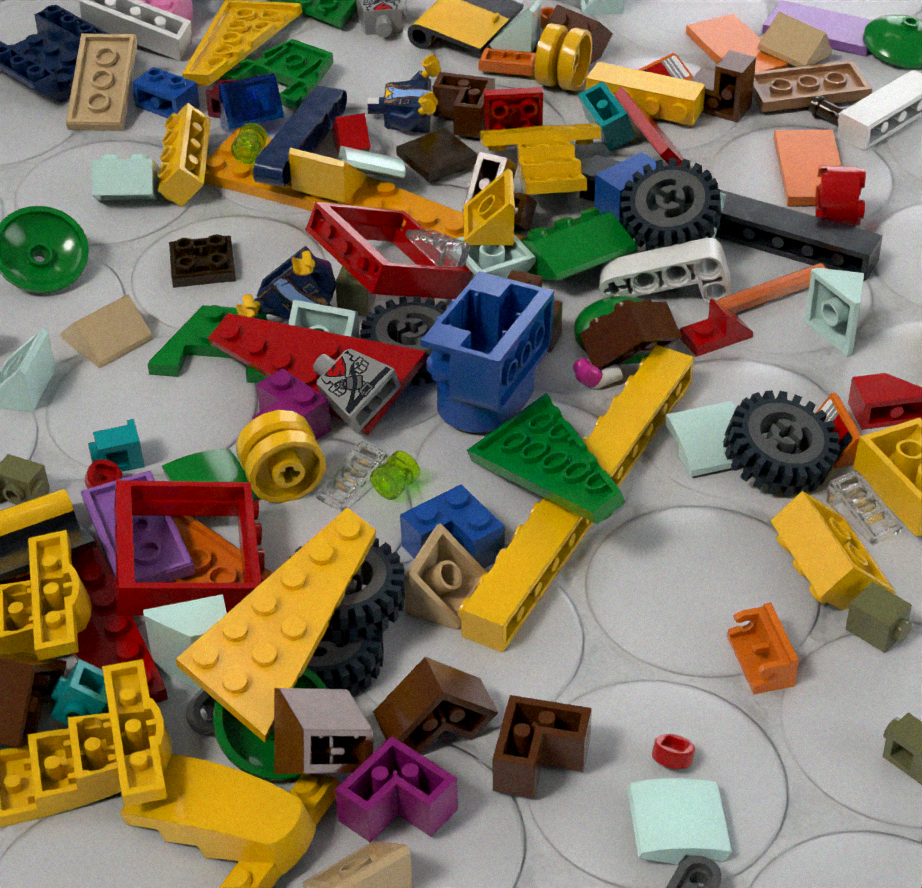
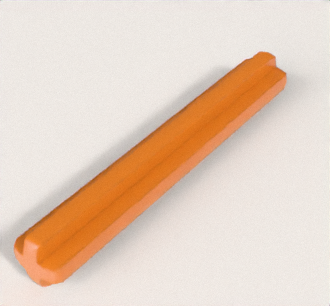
M819 263L722 297L717 302L736 314L808 288L811 270L814 268H825V266Z

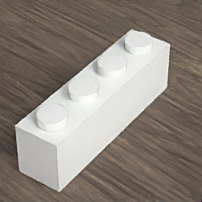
M80 0L81 19L110 34H136L138 45L178 61L181 60L191 43L190 20L142 1Z
M911 70L854 105L844 109L838 117L837 137L865 151L921 117L922 74Z

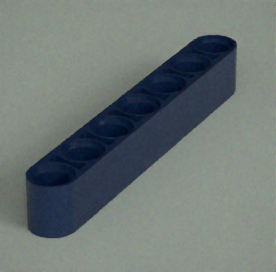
M317 86L257 156L253 168L254 182L286 187L291 181L290 148L310 153L315 151L332 129L335 118L341 117L344 114L347 104L346 90Z

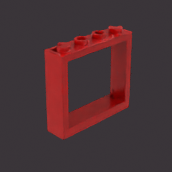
M315 202L305 229L371 294L456 299L469 284L473 274L462 261L405 211ZM404 220H405V221H406V224H405V227L403 228V227H402V224H403V222H404ZM367 240L392 242L416 265L390 263Z
M116 480L114 520L117 616H144L143 610L222 594L226 612L228 613L267 579L266 576H260V572H264L265 553L264 549H258L257 547L261 545L262 526L261 523H255V520H258L259 500H252L251 482ZM132 515L237 517L244 583L135 582Z

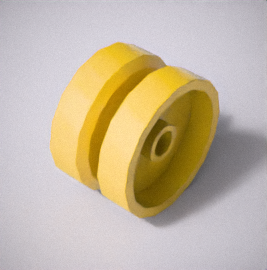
M548 24L542 32L536 51L534 64L536 82L539 85L554 87L559 83V86L564 90L579 91L585 82L591 62V33L588 30L573 28L568 32L564 25Z
M286 410L264 413L250 421L239 434L236 443L237 457L246 472L248 482H251V489L259 498L274 503L293 501L311 492L322 480L326 470L325 456L315 439L310 425L303 416Z

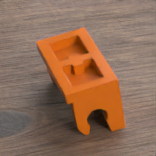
M764 603L762 607L746 609L734 614L733 617L736 623L750 621L744 626L728 629L727 638L752 693L759 694L794 687L799 659L772 603Z

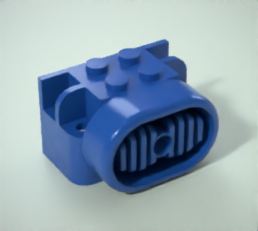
M479 271L458 297L451 300L442 316L436 318L433 326L421 339V346L433 349V352L426 361L427 371L432 374V379L437 381V410L440 417L447 424L466 432H492L521 411L534 392L536 367L544 358L550 346L554 307L553 290Z

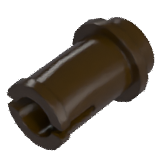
M815 96L808 110L812 113L813 117L824 118L838 126V116L835 113L840 115V112L846 108L827 101L825 96Z

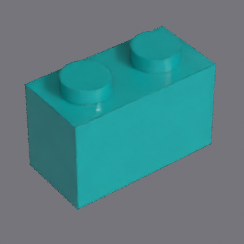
M604 81L578 94L586 119L589 123H597L601 127V140L609 151L635 138L627 112Z

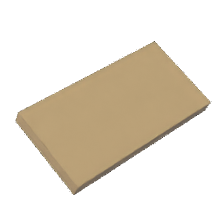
M81 33L66 118L68 130L124 131L138 44L136 34Z

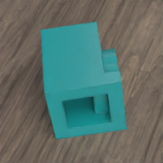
M134 419L127 420L128 425L93 432L95 442L88 443L92 463L101 459L110 460L117 464L122 472L144 467L141 444Z

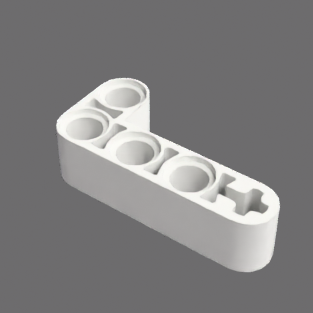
M703 238L607 261L600 268L599 290L603 298L612 296L638 297L698 283L703 300L709 304L710 299L717 301L722 297L731 295L730 270L720 242L713 238Z

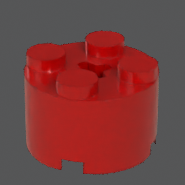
M819 166L817 177H821V184L816 186L815 216L852 227L860 226L861 219H864L865 200H859L861 189L865 187V169H859L858 166Z

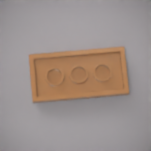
M848 60L755 72L752 96L762 112L772 113L784 109H803L810 105L815 96H825L827 101L831 103L857 102L871 95L872 88L855 62Z

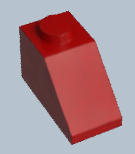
M365 113L335 118L331 133L338 155L340 146L369 152L371 146Z
M887 373L852 377L848 404L861 430L895 426L916 418L922 420V387Z

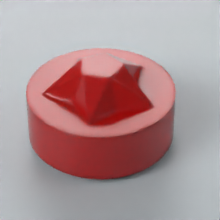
M97 460L88 467L85 475V485L89 489L123 479L122 471L117 464L110 460Z
M663 734L655 738L652 758L657 763L673 769H685L692 765L695 747L688 739L674 734Z

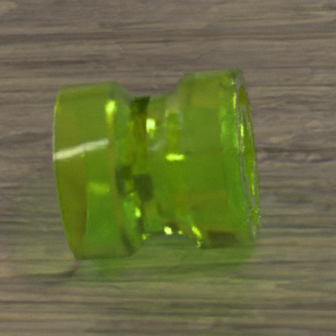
M256 123L243 125L231 146L233 156L242 163H254L268 141L266 130Z
M398 450L387 458L386 465L382 464L372 471L370 481L374 489L382 497L394 500L404 492L405 486L412 485L419 478L420 468L412 456Z

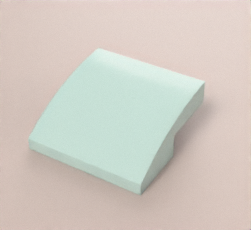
M340 146L338 158L364 173L397 180L405 178V165L400 158Z
M732 401L666 414V427L679 445L678 457L691 477L732 468L733 459L727 460L725 455L727 448L723 447L724 434L736 409Z
M664 778L632 782L627 787L638 858L678 865L685 855L704 856L711 860L725 862L731 854L732 850L717 782L689 778Z

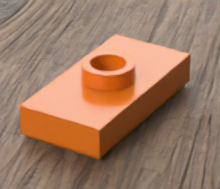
M485 48L478 62L479 71L502 73L508 76L514 74L533 76L536 53Z

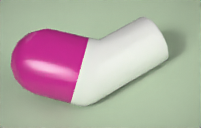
M586 358L578 359L573 364L575 378L591 389H599L623 379L621 369L617 364L602 370L590 364V361Z

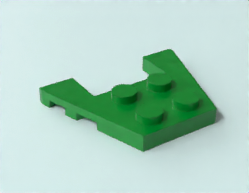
M291 39L263 51V57L255 61L247 58L239 62V68L226 72L220 77V80L237 79L244 84L259 74L270 78L272 81L289 85L277 94L280 105L297 110L333 65V54Z
M202 305L149 360L147 364L149 375L179 377L187 355L234 358L211 345L208 337L228 313L238 315L237 309L235 307H222L218 305ZM257 314L254 318L267 320V315ZM247 366L246 380L248 383H259L267 378L265 375Z

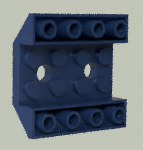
M55 4L47 6L44 10L34 14L37 34L29 35L25 40L12 45H6L0 41V69L32 89L62 103L70 99L81 33H108Z

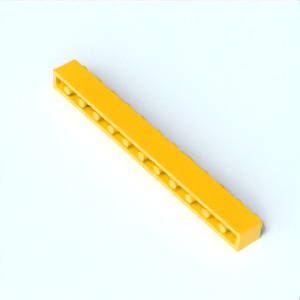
M656 345L649 356L642 358L635 375L628 377L621 394L613 397L607 413L604 416H599L590 436H585L582 439L591 454L593 453L603 471L606 470L618 487L665 422L666 414L672 412L691 385L693 356ZM543 498L541 502H536L525 524L519 525L516 528L513 539L506 549L502 548L499 551L494 566L488 573L482 574L477 589L470 598L466 597L462 601L458 612V618L461 619L462 637L503 653L594 522L546 498Z

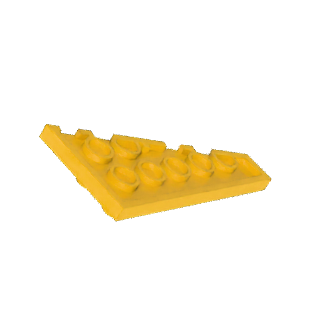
M224 0L185 67L182 77L197 82V87L211 85L301 15L302 3Z
M347 507L176 658L177 667L266 743L274 724V688H293L298 678L303 675L329 626L330 618L336 607L339 608L351 579L357 574L375 541L376 530Z

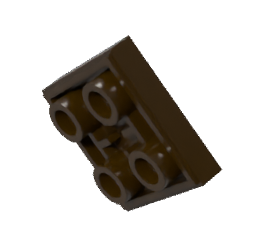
M446 128L396 146V155L428 182H435L446 175L465 170L466 167L476 163L478 156L476 152Z
M214 234L208 238H180L177 241L169 242L173 288L236 281L231 236Z

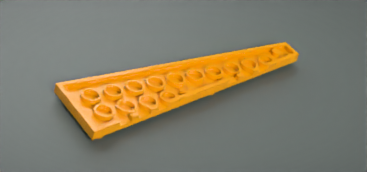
M240 126L206 160L204 183L308 211L313 210L315 202L405 211L447 248H450V240L464 236L462 212L395 187L391 182H382L367 175L365 181L346 203L292 190L291 181L286 187L254 182L253 168L255 160L272 139L268 137V141L263 147H251L242 140ZM249 127L243 128L242 136L247 143L259 146L265 142L266 136L253 132ZM404 220V222H403V224H402V227H403V228L405 227V224H406V221H405V220ZM514 233L519 239L524 238V236Z

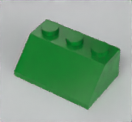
M598 207L581 211V216L575 219L566 217L554 221V227L548 229L546 227H539L529 230L527 237L519 239L536 257V261L528 273L542 276V279L555 281L636 251L637 246L612 212L599 211Z

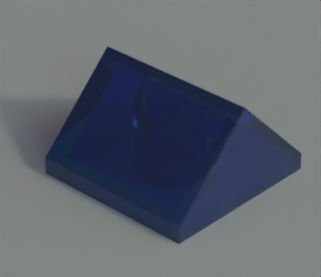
M275 73L219 84L220 125L223 129L242 127L247 123H260L285 117Z

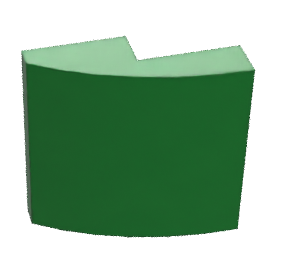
M230 449L198 452L162 465L168 481L248 482L246 472ZM252 490V500H254L258 496Z

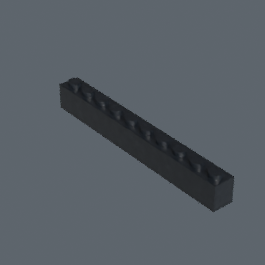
M595 155L581 171L587 178V191H580V198L594 202L595 174L621 161ZM720 190V193L726 194L722 209V216L720 217V225L716 231V238L812 266L822 263L828 269L864 273V281L868 279L879 261L883 235Z

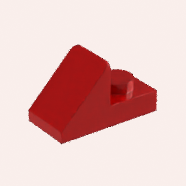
M710 299L708 319L680 328L682 335L680 340L696 357L753 337V331L735 313L714 299Z

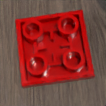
M542 87L484 90V131L543 126Z

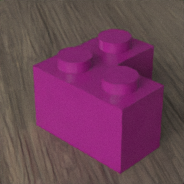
M284 368L257 383L260 412L252 416V420L264 413L286 410L303 416L310 425L316 440L331 431L329 400Z
M393 736L335 789L338 821L370 843L398 815L432 837L458 810L457 778Z

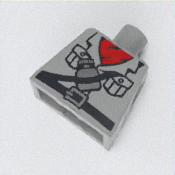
M356 0L357 17L365 34H377L380 37H388L390 34L403 32L407 15L406 0Z
M353 349L345 350L336 361L327 354H322L313 365V370L321 376L316 383L320 394L329 400V406L357 434L401 387L395 369Z

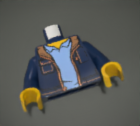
M430 54L422 61V66L425 70L418 71L409 81L387 83L385 85L384 97H368V114H384V126L387 129L430 133L431 115L435 112L436 106L439 103L432 92L431 79H429L430 76L436 77L441 72L440 62L436 56Z
M304 246L262 280L257 293L258 298L254 299L251 294L243 296L244 304H236L238 315L254 318L257 314H266L289 320L293 300L333 307L330 302L334 295L336 281L332 265L327 260L315 257L309 248Z

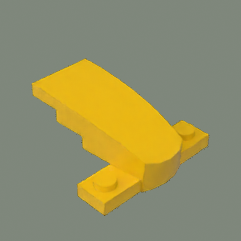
M597 123L480 131V143L483 147H488L489 151L506 150V145H517L519 178L525 194L587 191V178L581 172V161L575 157V145L569 141H575L577 145L593 144V139H601V127Z
M67 530L28 538L31 580L0 585V654L25 652L35 654L38 661L77 653L79 652L77 634L83 631L91 617L92 603L78 573L72 566L71 546Z
M143 659L102 666L109 713L68 717L69 728L28 734L29 745L0 750V828L69 811L119 792L122 793L124 807L167 799L163 771L167 769L171 758L172 741L160 708L153 698L149 696Z
M171 753L167 769L163 771L167 799L126 806L121 810L120 814L127 825L157 829L165 842L198 846L204 858L238 861L219 888H272L280 876L289 871L306 853L316 831L315 827L336 799L335 789L340 784L337 778L333 776L302 774L290 792H287L272 783L243 771L207 760Z

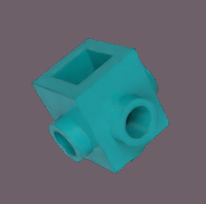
M80 659L67 678L63 676L58 678L49 697L55 700L49 717L68 725V717L108 713L109 711L103 670Z

